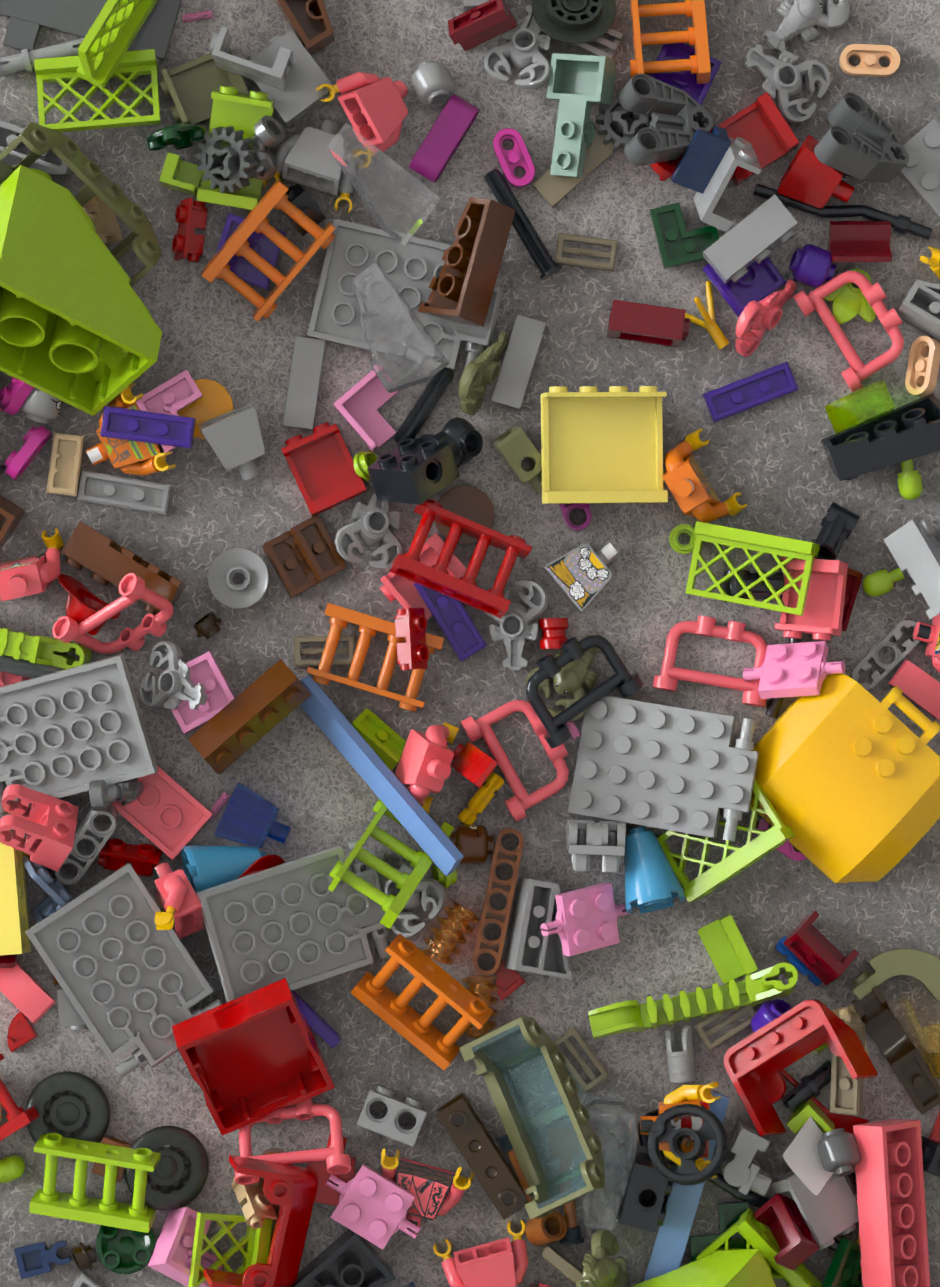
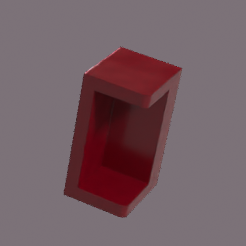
M814 911L800 922L783 944L827 986L841 976L859 953L854 949L844 956L812 925L819 916Z
M777 1193L753 1214L756 1221L769 1226L780 1248V1252L774 1256L776 1264L790 1270H795L820 1249L793 1199Z

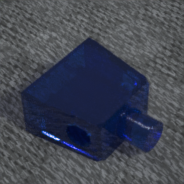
M238 782L214 835L263 848L268 837L284 844L291 831V827L275 821L280 808L246 785Z

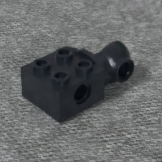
M456 417L450 419L443 430L436 435L424 434L419 438L400 441L395 449L380 455L377 461L367 468L377 500L421 505L460 477L458 468L469 463L482 450L483 439L481 434L469 421Z
M659 1109L648 1112L645 1116H658ZM639 1121L636 1127V1145L631 1157L617 1218L619 1224L656 1232L657 1225L663 1226L667 1209L664 1208L663 1200L665 1195L670 1196L673 1182L664 1178L653 1166L648 1154L647 1143L649 1135L640 1134ZM660 1150L663 1161L674 1171L675 1163L665 1157L663 1150ZM650 1189L654 1191L650 1200L642 1201L639 1199V1194L643 1190Z

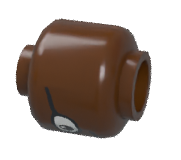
M459 825L456 832L451 833L452 843L464 856L459 864L481 865L487 861V854H494V836H488L487 828L484 825Z

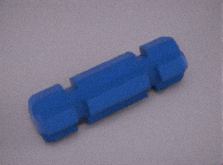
M782 937L775 945L776 950L783 956L786 955V959L804 976L807 975V979L815 986H819L822 981L783 944L787 937Z

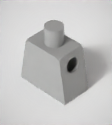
M251 403L198 425L199 430L226 470L238 467L243 480L251 479L259 474L254 459L263 456L265 449L257 413Z

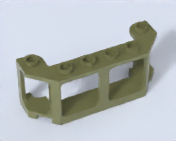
M30 122L22 133L0 153L1 161L21 142L31 150L16 165L0 162L1 185L20 165L27 168L30 167L41 155H44L51 149L87 185L75 196L81 207L97 195L133 231L110 251L118 261L133 247L137 257L145 264L131 278L130 286L132 287L156 265L162 256V251L149 219L138 205L133 204L123 194L122 189L116 183L111 182L101 172L100 167L94 161L89 160L80 151L78 145L72 139L67 138L62 132Z

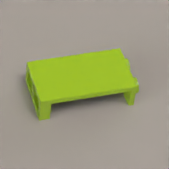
M221 85L220 90L215 89L211 94L213 105L209 132H212L214 128L233 126L234 131H244L243 139H252L255 134L254 125L265 115L273 117L275 99L268 98V93L250 91V95L240 94L236 87ZM255 177L249 178L250 185L242 187L240 191L220 193L219 188H210L211 180L203 181L202 179L196 201L253 210L260 201L263 180L256 179Z

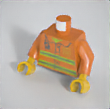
M131 383L107 406L141 411L136 401L142 399L143 393L134 396L131 388L136 384ZM103 414L99 419L100 428L96 430L101 443L86 449L93 466L110 459L114 469L120 468L125 474L147 476L176 467L175 464L168 465L166 463V456L172 454V452L162 453L158 444L101 437Z
M700 428L686 435L685 441H682L665 455L664 463L666 469L662 477L684 514L697 518L700 522L709 523L728 514L735 516L746 508L747 504L740 505L736 501L742 495L739 492L734 493L724 502L719 500L692 454V451H696L709 444V439L703 442L700 440L699 432L703 431Z

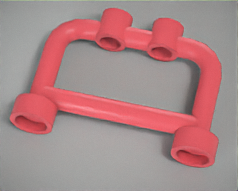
M845 271L807 295L802 290L793 296L805 317L816 310L851 367L841 372V375L853 393L863 388L861 381L892 363L901 355L904 348V338L898 326L903 324L894 308L888 311L882 300L887 297L878 282L872 285L864 274L857 271ZM847 283H855L860 288L892 340V346L888 351L866 365L861 361L823 298Z
M128 573L119 584V593L123 596L79 624L67 616L60 617L53 626L52 634L56 639L64 643H69L73 640L99 654L117 653L126 647L133 651H138L144 645L145 635L150 633L155 637H160L165 633L167 628L166 622L172 617L174 609L170 601L146 588L143 578L134 573ZM139 599L161 610L156 615L150 613L144 616L141 624L134 629L125 628L120 633L119 638L112 642H101L86 634Z
M698 616L697 622H679L670 629L666 640L661 675H654L652 688L676 692L678 680L744 691L742 704L766 707L767 699H761L758 693L760 680L744 681L741 678L674 667L679 638L684 633L750 643L756 648L754 668L760 667L765 660L767 644L759 634L745 630L746 624L741 622L728 621L727 627L715 625L716 618Z
M516 699L505 703L475 721L472 716L460 721L470 741L474 742L483 737L496 762H498V766L515 796L504 801L515 822L527 817L525 810L558 793L565 787L569 777V770L564 757L569 754L564 744L550 748L544 738L548 732L529 702ZM514 712H522L527 716L535 734L541 741L545 752L557 771L554 781L529 795L491 728V725Z
M310 1098L295 1106L278 1109L263 1119L239 1129V1151L241 1157L283 1164L326 1160L327 1172L329 1174L342 1175L351 1171V1157L348 1154H344L340 1114L334 1107L328 1104H313V1099ZM314 1116H325L329 1119L330 1148L252 1156L251 1128L256 1123L278 1124L283 1120L295 1118L300 1121H307ZM234 1170L235 1182L237 1184L251 1185L260 1180L259 1176L236 1173Z

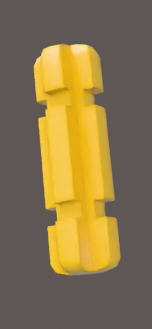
M493 772L485 780L487 783L478 789L468 802L469 806L467 809L464 808L459 814V820L465 825H472L477 819L476 815L478 813L481 814L494 797V792L498 791L504 784V779Z

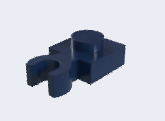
M45 1240L16 1247L14 1252L21 1279L51 1272V1262H55L58 1265L69 1263L72 1260L71 1256L62 1258L57 1252L58 1248L68 1245L67 1240H60L49 1249H47Z

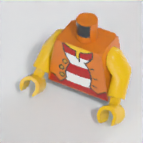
M719 1083L682 1085L667 1094L664 1101L659 1102L658 1116L665 1110L681 1104L699 1105L709 1110L710 1103L721 1099V1096L715 1097L711 1094V1088L718 1087ZM682 1115L670 1122L675 1130L689 1128L697 1131L702 1126L704 1119L695 1115ZM640 1116V1134L649 1135L651 1127L658 1116ZM687 1136L682 1140L681 1149L684 1153H689L693 1150L695 1145L694 1139L691 1136ZM709 1140L705 1142L704 1154L695 1160L696 1167L700 1171L706 1168L712 1161L704 1160V1158L709 1156ZM659 1142V1149L663 1150L664 1156L681 1166V1159L672 1153L669 1145L670 1142Z

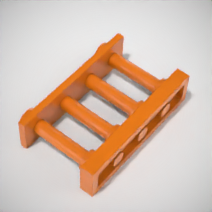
M630 0L635 58L630 60L631 78L640 73L653 74L691 71V74H696L697 84L709 83L711 67L705 0H685V2L638 5V0ZM686 14V17H691L692 27H688L684 31L640 33L639 17ZM673 43L694 45L695 55H691L690 59L643 62L642 46Z
M277 179L201 271V276L210 283L215 278L218 280L223 279L257 307L252 314L257 322L262 316L267 319L277 307V304L274 303L316 251L320 247L323 249L327 248L336 236L332 233L335 230V226L330 221L322 229L288 200L289 196L285 194L288 191V186L279 179ZM273 208L277 211L281 209L315 238L304 252L268 223L269 219L266 216ZM254 231L257 234L261 232L296 261L285 275L249 247L250 243L247 239ZM234 255L244 257L276 284L266 298H263L230 270L231 266L227 263Z
M328 603L324 615L330 617L329 623H331L319 667L318 670L308 667L306 672L313 675L312 679L314 682L329 686V682L334 681L399 701L398 707L408 711L416 712L417 707L423 709L425 702L416 699L425 669L412 670L405 696L387 691L397 660L396 643H405L406 637H396L395 623ZM351 623L359 626L358 632H360V636L347 678L329 672L343 627L346 628L347 624ZM380 632L387 634V641L390 642L376 687L358 681L372 636L375 637L376 633ZM426 633V646L429 650V656L434 654L435 649L441 651L444 638Z
M399 933L385 949L392 956L375 977L367 971L350 993L444 1071L460 1051V1047L455 1044L456 1041L471 1024L480 1030L494 1011L483 1000L473 995L419 950L411 940L406 939ZM402 965L415 977L402 993L397 996L384 984L398 967ZM425 984L438 997L421 1016L408 1003ZM449 1004L462 1017L444 1035L432 1025V1022Z

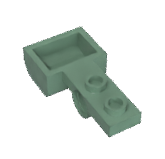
M552 53L551 72L546 98L559 102L550 175L572 178L583 177L586 147L592 145L595 137V126L593 121L590 120L592 104L611 105L613 102L616 65L612 58L607 56Z

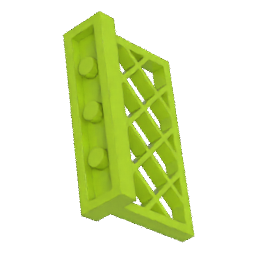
M107 0L77 49L81 60L76 70L77 76L104 89L158 0Z
M155 49L127 51L111 76V78L117 77L123 82L113 94L106 88L103 89L91 83L93 86L84 96H81L73 89V86L78 81L85 80L77 76L76 73L81 63L79 55L34 59L39 125L59 132L161 124L158 61ZM151 74V83L144 91L132 83L139 75ZM58 83L63 89L52 99L44 93V84ZM128 87L139 95L130 106L118 98ZM98 89L109 97L99 109L88 101ZM68 92L79 100L69 112L58 104ZM145 99L153 106L154 115L140 116L134 110ZM115 102L125 111L119 118L110 119L104 112ZM83 105L95 113L88 121H79L74 117ZM54 107L65 115L59 123L46 124V115Z
M696 521L694 529L696 539L687 580L686 594L800 616L804 615L815 556L818 557L819 544ZM703 542L714 543L720 552L718 556L708 563L701 555ZM721 545L730 547L724 551ZM736 548H741L749 560L735 568L727 555ZM749 550L758 551L759 553L753 556ZM766 553L772 554L778 565L764 574L756 560ZM779 556L788 558L782 562ZM723 558L732 572L718 581L710 567ZM794 559L806 560L803 574L793 579L785 566ZM753 564L761 577L747 586L739 572ZM782 569L790 583L776 592L768 578ZM706 570L714 584L705 591L694 589L697 576ZM735 576L743 590L734 596H729L722 587V584ZM802 580L801 588H799L797 583ZM764 581L773 595L760 602L755 599L750 590ZM791 587H794L799 595L797 608L786 607L780 598V595ZM718 588L721 594L713 593L712 591ZM744 594H747L750 599H744L740 597ZM776 599L779 605L770 604V602Z
M756 778L753 786V792L755 793L754 805H750L749 809L752 810L750 826L737 825V829L748 832L746 845L743 847L731 845L732 841L729 840L722 843L711 840V837L705 836V838L671 830L657 838L673 871L686 890L684 892L689 903L700 900L795 837L789 826L785 827L764 791L760 788ZM758 812L768 814L774 826L767 831L755 829ZM719 820V825L725 826L726 821ZM754 833H755V834H759L758 837H756L755 839H753ZM672 836L684 838L682 853L672 852L666 840ZM690 840L704 843L701 859L687 856ZM710 844L724 848L722 861L719 863L707 861ZM730 849L735 850L734 853L729 855ZM686 860L700 864L698 877L692 881L689 880L684 872ZM706 865H707V866H711L710 869H708L707 871H705Z
M750 1209L741 1214L736 1223L702 1250L696 1258L697 1260L716 1251L745 1250L729 1248V1238L736 1232H739L747 1241L746 1249H751L752 1246L754 1249L761 1250L764 1259L771 1268L772 1278L784 1279L789 1284V1287L822 1286V1283L803 1263L795 1270H790L776 1264L774 1256L780 1252V1248L771 1230L765 1224L756 1221L753 1216L754 1213Z
M197 1212L188 1287H198L206 1280L203 1275L204 1268L200 1262L201 1256L209 1249L218 1260L208 1269L217 1270L222 1265L227 1272H233L226 1261L237 1251L243 1256V1262L233 1273L244 1274L245 1270L255 1263L267 1264L273 1219L265 1218L262 1221L263 1225L258 1229H252L251 1226L247 1225L246 1235L237 1241L230 1230L238 1222H246L244 1215ZM206 1220H214L221 1227V1230L210 1240L204 1234ZM223 1221H230L227 1225L223 1223ZM226 1234L234 1245L221 1256L214 1247V1244Z

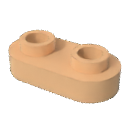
M851 44L842 51L839 65L842 71L849 76L889 77L897 71L901 60L898 51L889 45ZM852 56L857 57L859 65L852 66L849 63V58ZM887 58L889 66L882 67L879 64V59Z
M920 336L911 345L905 386L912 395L925 397L930 395L936 387L940 365V343L938 340L928 336Z

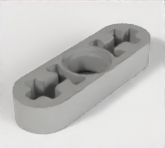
M911 620L898 623L853 668L850 678L857 681L860 678L857 672L860 669L867 671L872 666L867 661L872 658L873 663L883 669V672L879 674L878 670H875L869 677L872 682L870 684L864 682L860 685L866 690L874 688L920 642L915 639L913 641L905 640L900 645L905 648L901 653L894 643L889 642V639L893 636L894 640L897 641L903 635L900 630L902 627L905 629L912 627L914 629L917 623ZM889 647L893 650L894 660L890 664H883L879 661L877 654L880 648Z

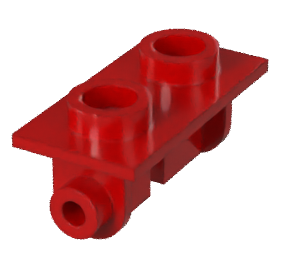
M190 197L180 201V204H178L175 211V221L178 222V230L172 240V251L175 252L174 260L178 261L187 258V261L199 262V258L203 257L205 235L194 234V230H205L208 208L205 207V202L193 201V198Z
M424 608L397 609V615L395 616L396 637H406V643H396L397 665L401 666V671L428 669L429 650L426 646L425 631L427 619L424 614Z
M112 838L105 843L99 852L98 865H102L103 869L117 871L128 862L132 863V868L137 875L152 877L154 875L152 871L160 864L159 861L163 851L156 849L150 844L133 845L127 844L121 839Z

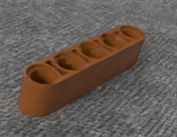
M514 828L503 829L496 838L473 955L475 970L484 976L494 974L501 962L524 845L522 834ZM507 833H514L519 839L518 846L513 850H506L501 845V839ZM501 863H508L512 866L513 874L507 880H501L495 874L496 867ZM495 893H502L507 898V904L501 910H495L489 904L490 897ZM489 923H496L501 928V934L495 940L487 939L484 936V927ZM490 953L494 956L495 964L491 969L484 970L478 965V958L481 954Z

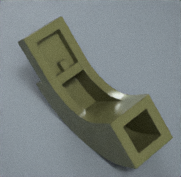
M912 948L888 949L865 960L872 971L868 973L864 970L852 980L854 985L849 989L856 999L861 1000L872 991L873 987L879 986L888 978L897 975H908L920 981L930 995L939 1001L940 959L929 953Z

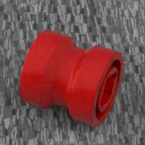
M568 618L538 619L539 629L542 631V638L539 640L540 650L562 649L560 647L561 644L569 639L566 637V630L569 627Z

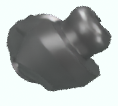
M265 115L254 125L255 134L251 139L252 142L249 144L250 149H256L257 153L252 155V160L257 161L258 165L252 166L251 170L255 172V178L259 180H268L276 174L277 160L268 146L276 147L285 138V132L280 123L273 117Z
M138 778L118 783L117 786L115 784L108 785L103 779L90 781L89 784L90 803L93 811L107 810L109 805L116 800L121 801L122 806L128 805L137 800L144 792L143 782H138Z

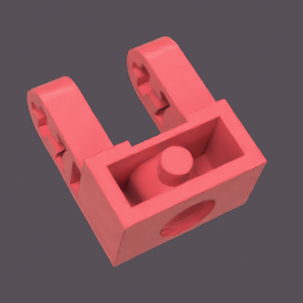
M12 784L7 786L3 791L1 805L7 813L12 815H6L0 819V842L30 854V861L58 872L74 846L79 807L23 785Z

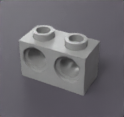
M378 1085L376 1090L370 1088L356 1125L414 1147L427 1110L422 1108L423 1102L408 1096L403 1101L393 1097L395 1091ZM375 1101H382L387 1105L388 1111L384 1116L377 1117L371 1113L370 1105ZM403 1112H411L416 1117V1123L412 1127L405 1128L400 1125L398 1118Z

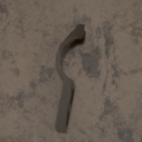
M875 986L872 988V993L859 1001L855 999L851 1003L862 1023H866V1030L893 1069L918 1111L923 1115L940 1104V1086L918 1050L894 1017L880 989Z

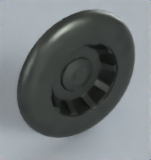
M533 0L532 12L537 25L551 38L564 43L582 44L596 40L608 31L615 19L616 4L615 0Z
M59 1072L40 1081L29 1095L25 1108L27 1110L34 1105L40 1115L26 1125L35 1143L42 1133H54L50 1129L53 1125L58 1129V1134L62 1135L63 1132H69L70 1137L67 1138L100 1143L107 1132L110 1122V1106L103 1089L90 1077L77 1072ZM66 1090L74 1091V1095H67ZM60 1092L62 1097L56 1099L53 1095ZM80 1094L86 1099L85 1102L79 1098ZM48 1101L53 1103L51 1109L45 1108ZM87 1105H90L91 1113H87ZM47 1114L50 1115L51 1119L49 1123H47L45 1119V1115ZM86 1118L91 1120L88 1127L84 1124ZM81 1128L83 1133L76 1136L75 1131Z
M176 1126L156 1127L142 1134L131 1146L132 1149L148 1148L151 1151L157 1148L155 1152L161 1153V1159L154 1172L148 1171L145 1205L148 1208L159 1211L175 1210L192 1202L202 1191L208 1177V1156L201 1141L188 1130ZM164 1145H170V1147L164 1148ZM179 1147V1148H181L183 1151L180 1152V1153H177L175 1150ZM183 1158L188 1159V1164H184ZM124 1167L125 1180L133 1195L135 1169ZM187 1170V1175L185 1178H183V1171ZM151 1181L156 1183L154 1188L149 1186ZM180 1181L181 1183L174 1188L173 1184ZM162 1186H168V1190H162Z

